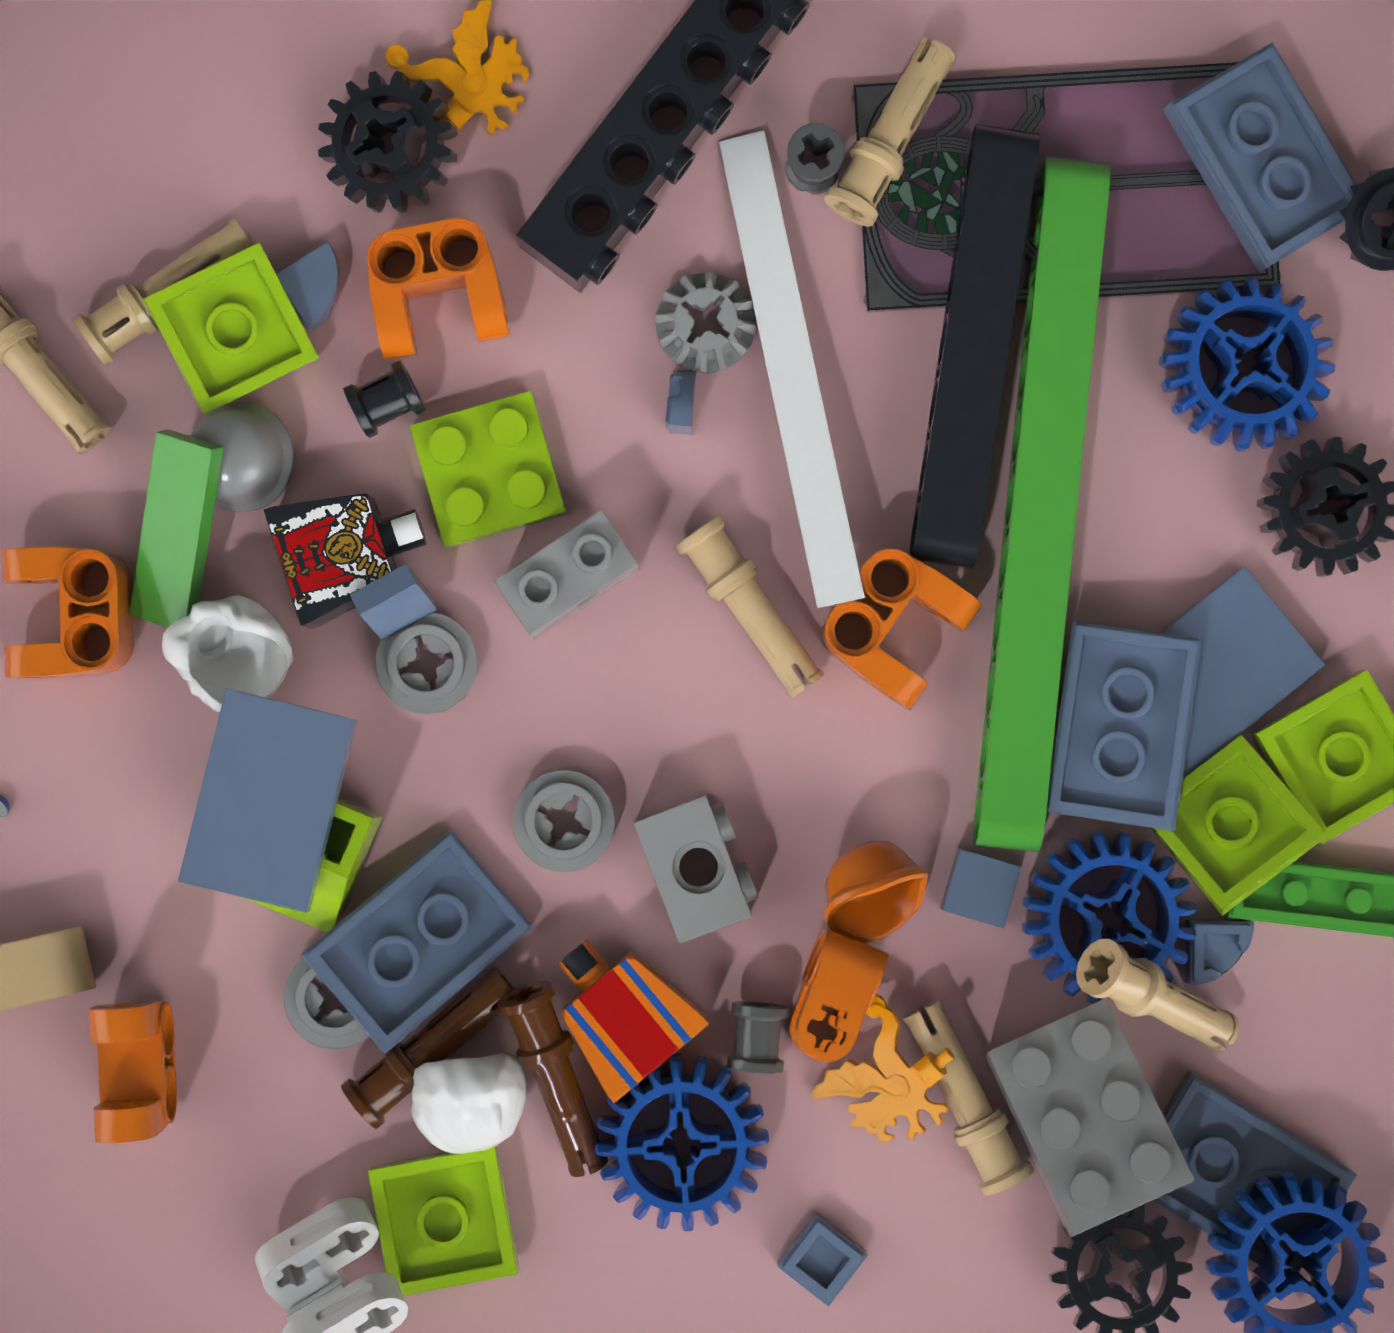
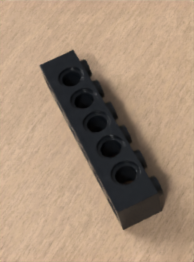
M695 0L516 234L520 248L579 293L584 290L590 281L599 285L608 276L619 259L620 254L614 251L616 246L628 231L637 235L646 226L658 207V204L652 200L666 181L675 185L684 176L696 157V154L690 150L705 130L713 135L722 126L734 107V103L729 100L731 95L743 80L749 85L756 81L772 57V53L767 50L769 45L780 31L790 35L807 13L810 3L806 0ZM748 7L755 10L762 20L753 28L740 29L731 24L727 17L737 8ZM707 56L717 59L724 67L721 74L708 80L700 79L693 75L689 67L700 57ZM673 106L680 109L685 114L686 119L676 129L663 130L653 124L651 117L659 108ZM625 156H637L648 165L645 174L633 181H626L617 177L613 172V167L619 159ZM597 205L604 208L610 215L606 225L592 232L580 229L574 223L578 212L586 206Z

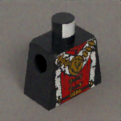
M355 494L264 509L300 625L309 629L322 626L356 608L350 594L397 569L394 555L427 545L425 533L415 508L381 519L375 499L369 494Z

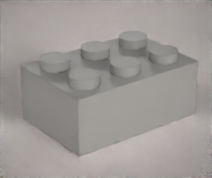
M1106 998L987 1052L986 1060L1070 1238L1195 1181Z

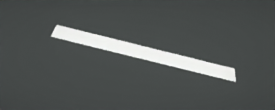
M765 131L719 141L817 608L862 599L865 596Z

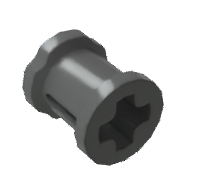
M810 123L801 126L793 133L788 143V161L785 166V172L789 182L797 190L807 191L811 194H820L828 191L830 187L836 184L838 171L844 160L845 147L841 136L832 127L823 123ZM810 149L815 156L826 153L824 168L819 170L814 162L803 165L804 151Z
M732 1002L731 1013L737 1016L734 1054L727 1056V1068L752 1073H782L784 1061L778 1058L781 1020L788 1018V1007L765 1002Z

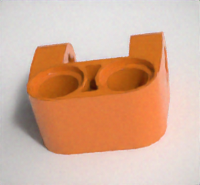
M465 218L434 221L389 230L379 234L371 242L367 251L370 298L378 339L385 361L417 355L416 337L408 300L410 298L467 288L478 342L510 336L502 286L493 255L482 229L475 222ZM458 240H470L478 246L475 258L464 266H453L445 261L448 247ZM408 252L415 256V264L407 276L390 278L384 275V265L392 254Z
M27 547L2 550L4 583H59L60 643L4 646L5 678H61L117 671L128 662L134 646L133 616L129 615L133 590L131 573L124 561L114 555L88 548ZM103 563L109 575L108 585L99 595L91 597L85 590V574L93 565ZM102 626L109 634L110 647L105 656L99 660H93L86 651V638L90 631Z
M884 549L874 553L859 570L865 598L836 604L822 627V639L826 649L859 678L900 706L911 710L928 686V683L878 646L911 599L962 632L966 631L982 607V603L939 571L898 549ZM892 563L902 570L905 577V586L902 593L894 597H886L874 589L871 582V573L876 565ZM857 615L867 623L869 638L866 645L860 649L851 650L843 647L837 641L835 625L840 617Z
M828 929L820 931L809 956L801 981L802 986L789 1019L788 1032L790 1040L796 1049L817 1061L823 1062L840 1060L850 1052L857 1039L867 1009L870 1007L882 980L889 956L887 952ZM822 1005L836 1010L835 1016L831 1014L827 1016V1024L835 1028L834 1036L831 1040L821 1038L817 1046L814 1047L816 1036L807 1032L808 1024L811 1019L822 1021L825 1018L827 1012L821 1010Z
M168 1001L104 1004L89 1008L90 1042L97 1043L100 1104L93 1108L95 1142L127 1143L157 1136L169 1123H173L177 1111L175 1031L170 1003Z

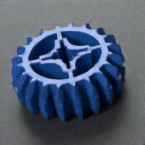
M1248 278L1243 283L1241 293H1239L1236 285L1231 280L1223 281L1218 286L1217 297L1205 289L1195 296L1197 310L1184 306L1176 314L1179 324L1184 329L1170 328L1164 335V341L1179 351L1164 353L1159 358V365L1161 367L1177 370V375L1171 376L1161 383L1162 390L1164 392L1181 390L1183 398L1171 407L1172 413L1179 415L1191 408L1197 415L1188 426L1189 432L1193 434L1201 431L1208 423L1212 425L1213 428L1210 434L1211 445L1219 446L1223 444L1228 438L1230 431H1232L1233 445L1236 451L1248 449L1253 435L1262 449L1270 448L1276 443V431L1280 436L1288 440L1299 433L1296 419L1309 423L1317 417L1318 412L1310 400L1323 401L1330 394V389L1315 378L1329 376L1335 371L1336 365L1334 363L1318 359V354L1332 347L1333 339L1330 337L1314 339L1311 331L1322 323V316L1314 314L1306 320L1301 318L1298 312L1304 307L1306 302L1305 296L1297 295L1286 305L1282 303L1281 299L1284 293L1282 283L1271 285L1263 297L1261 296V288L1257 278ZM1231 317H1247L1267 325L1256 336L1243 337L1232 329L1224 332L1214 323ZM1282 340L1287 345L1292 359L1293 374L1291 385L1286 382L1289 375L1280 368L1276 359L1277 348ZM1201 343L1208 348L1205 354L1215 363L1218 371L1217 381L1210 391L1205 385L1200 372L1199 353ZM1262 344V348L1254 356L1257 364L1251 368L1258 370V372L1254 371L1230 385L1239 373L1236 365L1242 360L1237 359L1246 353L1249 354ZM1243 391L1250 392L1261 400L1269 397L1278 407L1267 413L1248 414L1230 409L1226 405L1239 392Z
M1103 832L1091 833V853L1088 854L1079 839L1072 838L1066 842L1067 850L1072 858V861L1068 864L1061 856L1050 852L1045 859L1048 865L1057 872L1054 878L1051 880L1037 872H1034L1030 878L1034 885L1046 889L1043 900L1027 896L1023 898L1022 902L1025 908L1032 911H1041V920H1028L1022 923V932L1027 935L1043 934L1044 940L1033 944L1028 950L1030 956L1035 960L1053 955L1054 958L1045 966L1042 972L1048 980L1053 981L1068 971L1063 984V991L1074 997L1081 990L1076 978L1077 965L1081 955L1090 944L1097 940L1110 939L1116 943L1130 941L1146 949L1138 958H1146L1158 964L1164 972L1166 980L1171 982L1173 980L1171 972L1162 964L1167 958L1177 963L1185 964L1188 960V955L1184 951L1174 948L1177 937L1186 940H1194L1196 937L1195 929L1179 925V916H1190L1197 912L1195 903L1188 901L1176 902L1175 896L1185 892L1190 887L1188 879L1177 877L1169 881L1165 880L1166 876L1173 870L1176 864L1175 860L1170 856H1164L1150 865L1155 853V844L1146 840L1142 841L1131 855V835L1122 832L1117 833L1111 851H1109L1108 840ZM1106 865H1121L1125 867L1118 881L1112 879L1107 889L1098 895H1088L1071 886L1080 876L1092 869ZM1141 879L1148 885L1155 899L1157 907L1155 932L1141 923L1136 915L1135 905L1141 893L1137 887ZM1111 901H1115L1117 905L1114 913L1122 919V923L1133 928L1134 933L1132 934L1120 928L1114 930L1107 927V934H1100L1103 928L1102 921L1095 917L1096 914L1084 908L1083 903L1086 902L1097 908L1104 906L1111 909ZM1061 904L1074 910L1083 922V933L1078 942L1081 949L1076 958L1068 951L1061 936L1059 925ZM1086 993L1087 1001L1091 1004L1103 999L1094 998Z
M673 1054L670 1061V1075L662 1076L658 1066L648 1075L649 1083L644 1085L640 1081L629 1091L633 1095L630 1099L623 1096L613 1103L607 1097L609 1106L621 1115L620 1117L600 1115L597 1127L603 1132L615 1135V1138L600 1140L595 1146V1153L603 1157L616 1156L617 1159L607 1163L601 1169L600 1175L604 1181H611L623 1176L625 1180L618 1185L614 1191L613 1198L616 1202L621 1203L636 1193L639 1199L635 1203L633 1216L638 1220L646 1216L651 1205L659 1208L657 1227L660 1229L668 1227L670 1212L682 1213L681 1225L684 1231L693 1230V1212L703 1210L705 1220L710 1226L718 1224L719 1216L715 1203L721 1200L729 1211L733 1213L741 1209V1202L732 1190L734 1186L748 1193H754L758 1187L757 1181L753 1176L745 1172L744 1169L761 1170L765 1169L767 1165L766 1156L760 1152L749 1150L751 1146H761L769 1142L768 1130L748 1128L747 1126L763 1117L762 1106L760 1104H752L740 1108L739 1104L748 1097L751 1089L746 1082L736 1085L730 1092L724 1089L731 1077V1069L727 1068L726 1065L718 1069L713 1080L705 1078L708 1059L704 1056L697 1057L694 1065V1074L682 1073L683 1059L681 1054ZM688 1092L702 1095L716 1103L726 1113L733 1128L719 1129V1125H705L697 1121L690 1109ZM669 1093L670 1116L666 1123L659 1128L645 1130L644 1135L629 1136V1129L640 1110L657 1097ZM679 1111L683 1114L684 1128L687 1129L689 1139L700 1140L699 1147L691 1145V1154L687 1155L686 1172H683L681 1169V1156L677 1155L675 1145H665V1142H663L665 1137L673 1140L674 1129H677ZM722 1149H735L726 1170L712 1183L695 1190L694 1176L698 1163L705 1157L720 1155ZM644 1155L645 1160H660L667 1164L673 1172L676 1191L665 1189L650 1181L639 1170L632 1156Z
M1290 1171L1282 1172L1278 1191H1276L1273 1184L1267 1178H1257L1256 1189L1259 1197L1254 1200L1241 1189L1235 1191V1201L1243 1208L1236 1216L1228 1210H1219L1217 1218L1229 1228L1227 1234L1210 1233L1207 1242L1216 1250L1223 1252V1255L1214 1256L1205 1261L1206 1269L1210 1274L1222 1277L1211 1286V1291L1217 1300L1229 1301L1224 1310L1227 1318L1232 1323L1244 1321V1333H1334L1332 1328L1340 1325L1348 1333H1357L1356 1322L1349 1316L1356 1308L1365 1314L1374 1313V1305L1364 1297L1366 1289L1377 1291L1385 1287L1384 1281L1376 1274L1370 1272L1369 1269L1387 1262L1385 1253L1378 1248L1369 1246L1381 1235L1378 1227L1374 1224L1361 1223L1367 1213L1366 1207L1357 1200L1346 1203L1348 1192L1337 1183L1324 1190L1323 1179L1312 1173L1308 1174L1300 1187L1296 1175ZM1299 1212L1315 1213L1326 1217L1316 1227L1309 1223L1304 1228L1294 1232L1284 1231L1274 1221L1279 1217ZM1259 1235L1264 1243L1265 1255L1263 1261L1253 1270L1256 1277L1249 1282L1247 1272L1248 1257L1251 1247ZM1280 1240L1293 1252L1297 1251L1300 1254L1299 1256L1305 1261L1302 1268L1310 1276V1282L1299 1272H1294L1291 1269L1292 1267L1285 1262L1288 1255L1279 1245ZM1341 1243V1267L1331 1287L1327 1280L1326 1270L1329 1261L1339 1252L1336 1245ZM1293 1292L1308 1293L1315 1300L1314 1303L1297 1309H1279L1266 1305L1274 1297L1281 1301Z

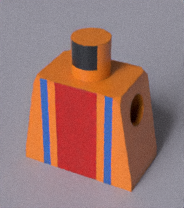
M585 939L557 963L581 991L562 1008L561 1014L607 1096L613 1103L617 1102L709 1025V1017L697 1004L633 950L610 967L589 940Z

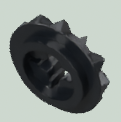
M1394 167L1383 170H1370L1369 177L1363 183L1350 186L1353 197L1349 206L1339 211L1345 218V231L1339 238L1349 245L1352 252L1350 259L1370 269L1379 271L1394 270V223L1391 226H1380L1374 224V220H1371L1372 214H1376L1377 211L1382 212L1386 210L1394 214Z

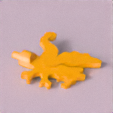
M482 0L478 3L475 10L463 11L462 24L452 31V36L455 40L452 53L458 64L448 58H432L422 64L411 66L407 63L409 55L406 49L398 44L389 46L385 57L387 64L392 69L402 72L409 78L411 83H417L419 80L423 82L439 81L454 95L446 103L450 110L441 121L450 122L459 131L474 114L481 112L487 117V133L491 136L495 135L497 128L503 131L508 128V124L497 117L493 111L494 107H506L516 114L518 112L517 105L524 104L523 96L518 95L508 98L502 94V87L505 83L508 85L514 83L513 74H520L522 83H526L530 73L528 67L522 65L521 55L516 53L518 40L513 37L508 44H505L502 35L495 37L491 57L481 67V57L488 50L487 25L493 1Z
M876 994L870 1007L867 1009L866 1015L873 1019L880 1016L883 1021L881 1032L874 1044L873 1057L877 1066L868 1060L859 1064L849 1059L840 1068H829L826 1070L824 1082L816 1085L812 1096L814 1099L839 1095L861 1098L869 1091L878 1092L880 1094L873 1100L853 1102L849 1105L848 1111L857 1116L850 1122L852 1128L865 1127L868 1133H876L878 1140L887 1143L893 1140L895 1135L886 1132V1125L895 1127L897 1124L896 1117L901 1115L907 1117L910 1123L906 1134L907 1137L914 1140L916 1132L923 1134L926 1131L925 1126L920 1122V1109L927 1111L934 1119L936 1125L943 1123L941 1113L949 1111V1106L946 1103L932 1102L926 1094L930 1087L947 1074L945 1065L953 1060L955 1056L949 1048H945L937 1056L929 1052L910 1067L897 1050V1040L901 1025L895 1011L887 1007V1001L881 995Z

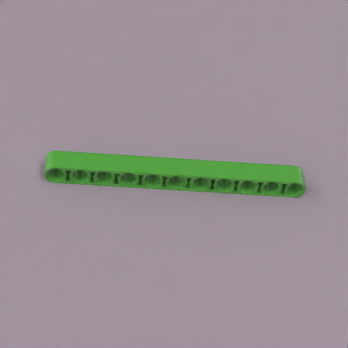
M1046 156L1044 157L1040 173L1039 185H1045L1044 193L1037 195L1033 245L1039 246L1036 262L1031 260L1028 299L1026 303L974 813V846L1039 852L1044 836L1110 188V163Z

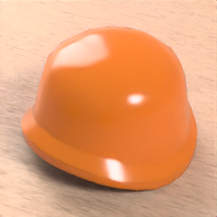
M869 841L847 851L831 867L825 882L828 904L825 908L824 920L831 931L861 943L881 940L902 927L917 912L925 895L928 872L925 868L918 866L902 849L889 841Z

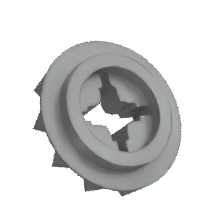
M713 271L694 275L685 274L678 282L665 290L655 315L656 333L662 349L677 365L697 373L719 372L737 363L747 353L753 342L756 330L753 302L736 280L718 275ZM718 301H721L717 323L722 327V332L728 335V338H725L720 333L716 335L707 330L701 337L697 336L692 344L689 343L695 321L689 315V311L684 308L685 305L692 310L696 308L701 312H705L710 306L714 307Z
M430 613L380 641L375 665L379 683L386 695L403 709L420 714L444 712L466 697L477 676L476 647L466 630L456 621L438 613ZM419 637L422 638L423 644L428 646L431 653L453 654V658L445 660V664L436 668L438 678L435 681L438 689H433L432 683L428 682L423 673L413 674L412 672L402 674L401 669L410 667V663L419 659L418 648H420L417 639Z
M571 770L552 771L534 779L520 794L513 813L514 834L524 854L537 865L557 872L576 871L595 862L609 846L615 826V814L608 793L590 776ZM575 795L580 797L576 804L578 809L575 812V819L582 823L583 828L590 831L589 835L568 831L563 835L562 839L559 838L554 846L550 845L549 843L554 836L552 834L554 823L547 818V814L539 810L540 806L547 809L562 810L567 802L571 803Z
M302 958L289 974L284 989L286 1015L295 1031L313 1045L327 1049L347 1048L368 1037L367 1033L344 1008L338 1007L331 1013H326L322 1019L318 1016L324 1008L322 1005L326 1001L327 996L321 990L322 986L315 981V978L321 983L323 981Z

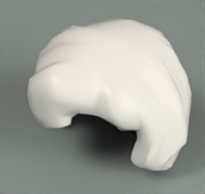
M234 595L214 601H200L192 606L191 613L188 616L174 621L163 633L162 653L165 659L187 681L191 694L199 697L204 704L217 712L221 710L226 688L262 697L272 695L285 679L289 666L293 662L291 641L283 629L280 620L257 601L242 595Z
M503 1052L478 1058L425 1062L415 1069L411 1114L417 1128L431 1144L446 1152L464 1154L490 1149L513 1135L523 1113L526 1100V1077L521 1064L513 1054Z

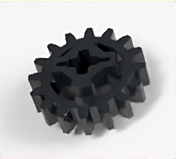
M376 71L369 72V88L362 90L350 80L346 83L350 99L345 104L334 99H330L328 102V106L337 114V118L334 123H319L318 130L330 137L332 144L320 148L318 155L326 162L337 164L331 168L326 176L329 181L337 186L347 184L344 196L357 204L366 196L367 207L374 212L381 213L385 207L386 200L389 199L395 210L404 213L407 212V197L412 194L425 204L430 201L429 192L425 187L430 181L443 186L447 184L448 179L438 169L441 162H457L458 155L444 146V141L456 137L458 131L450 122L440 121L450 109L440 98L429 101L432 89L426 83L419 80L410 89L409 78L402 72L395 71L390 85H387L383 77ZM384 103H402L411 108L408 110L403 106L396 112L382 110L380 105ZM357 124L354 141L350 143L352 132ZM392 132L394 135L391 137V141L395 148L386 154L383 152L385 143L382 137L386 133ZM427 141L424 155L418 164L421 146ZM381 172L393 174L397 181L377 183L369 181L364 177L370 175L373 178Z
M1333 437L1326 441L1323 452H1321L1319 445L1313 439L1300 445L1302 460L1290 451L1278 458L1281 468L1285 471L1284 474L1270 472L1265 475L1263 482L1273 489L1274 493L1271 496L1257 500V507L1271 511L1272 520L1265 522L1259 528L1261 533H1278L1280 540L1272 549L1275 556L1289 550L1296 553L1292 569L1296 571L1303 570L1312 561H1315L1317 577H1326L1332 575L1335 562H1337L1344 575L1358 571L1356 555L1367 563L1376 561L1381 555L1374 542L1385 543L1394 540V531L1384 525L1386 519L1394 517V504H1388L1387 495L1394 492V481L1382 483L1378 476L1387 465L1384 459L1369 465L1363 461L1367 447L1365 444L1359 443L1353 446L1347 453H1344L1341 437ZM1337 468L1351 474L1360 485L1340 477ZM1302 475L1303 478L1299 481L1303 491L1296 505L1289 508L1292 489ZM1336 499L1337 502L1345 499L1351 500L1350 504L1340 507V511L1334 514L1323 516L1321 513L1312 516L1307 515V511L1319 507L1318 504L1325 500L1331 501ZM1368 507L1367 521L1363 531L1359 534L1356 524L1364 508ZM1303 529L1317 536L1321 547L1308 542L1297 530Z
M1141 1205L1130 1210L1127 1217L1121 1214L1071 1237L1072 1241L1068 1248L1061 1246L1052 1247L1051 1254L1064 1261V1270L1050 1273L1049 1280L1058 1284H1066L1067 1292L1062 1294L1056 1302L1061 1309L1077 1306L1079 1312L1076 1314L1073 1322L1075 1327L1082 1330L1094 1321L1097 1323L1096 1333H1112L1113 1329L1119 1330V1333H1135V1329L1141 1327L1145 1333H1159L1155 1320L1160 1316L1175 1323L1179 1320V1315L1170 1304L1174 1297L1190 1299L1191 1291L1177 1283L1178 1275L1193 1271V1266L1191 1263L1176 1261L1174 1253L1185 1244L1183 1237L1177 1236L1168 1239L1163 1237L1162 1233L1166 1229L1168 1219L1159 1215L1147 1224L1144 1222L1145 1207ZM1063 1226L1062 1229L1064 1230L1065 1234L1069 1237L1065 1229V1226ZM1111 1228L1135 1230L1145 1236L1150 1242L1142 1244L1135 1249L1123 1246ZM1090 1241V1245L1095 1253L1089 1273L1078 1280L1079 1258L1084 1247ZM1106 1245L1109 1251L1115 1254L1119 1260L1134 1262L1136 1269L1128 1274L1131 1283L1129 1288L1134 1298L1121 1285L1115 1282L1107 1284L1105 1276L1110 1274L1113 1269L1109 1261L1112 1257ZM1162 1267V1285L1157 1297L1152 1302L1147 1293L1152 1272ZM1108 1296L1120 1300L1129 1316L1115 1317L1099 1312L1090 1303Z

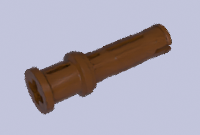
M496 967L492 968L475 986L461 995L415 1036H412L404 1044L398 1042L384 1054V1058L356 1081L350 1078L341 1085L346 1098L369 1125L378 1129L385 1123L384 1114L412 1092L415 1069L425 1062L442 1061L452 1053H455L500 1014L497 1002L502 996L515 988Z
M549 981L529 983L502 996L497 1002L501 1015L509 1016L520 1045L516 1051L519 1063L524 1065L525 1069L533 1070L567 1160L570 1175L573 1177H583L585 1171L582 1165L585 1163L588 1166L589 1173L593 1174L606 1166L609 1159L595 1153V1146L600 1142L569 1059V1055L573 1051L571 1034L569 1031L561 1029L551 1002L555 995L552 983Z

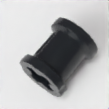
M401 360L391 364V372L359 388L353 384L343 388L358 423L369 438L378 434L379 426L403 414L413 411L418 415L426 411L421 396Z

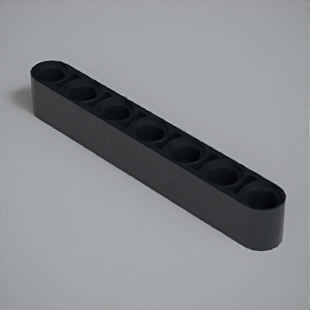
M975 124L911 533L909 555L919 561L973 569L977 559L1037 167L1040 133Z

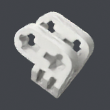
M354 1197L338 1199L269 1239L257 1251L255 1263L263 1287L287 1313L286 1319L288 1323L283 1328L282 1333H390L401 1325L407 1317L408 1306L394 1275L376 1272L367 1274L350 1283L341 1269L368 1252L378 1240L379 1232L366 1201Z

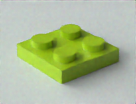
M260 242L143 298L203 415L319 358Z
M531 390L409 425L443 546L446 549L567 514Z
M1367 669L1356 672L1251 734L1273 772L1326 832L1325 839L1318 844L1323 845L1394 803V714Z
M1242 735L1182 779L1175 831L1150 828L1222 916L1325 839L1326 835L1324 829Z
M497 1146L483 1151L464 1154L444 1152L375 1165L369 1168L368 1175L386 1273L396 1277L403 1296L518 1275L520 1268Z

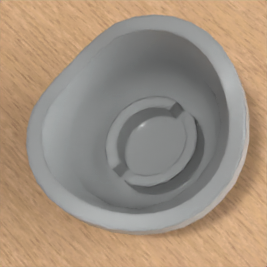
M233 402L209 412L196 425L190 436L224 446L215 500L216 506L234 512L256 511L267 507L283 494L292 475L294 451L288 430L276 414L257 403Z

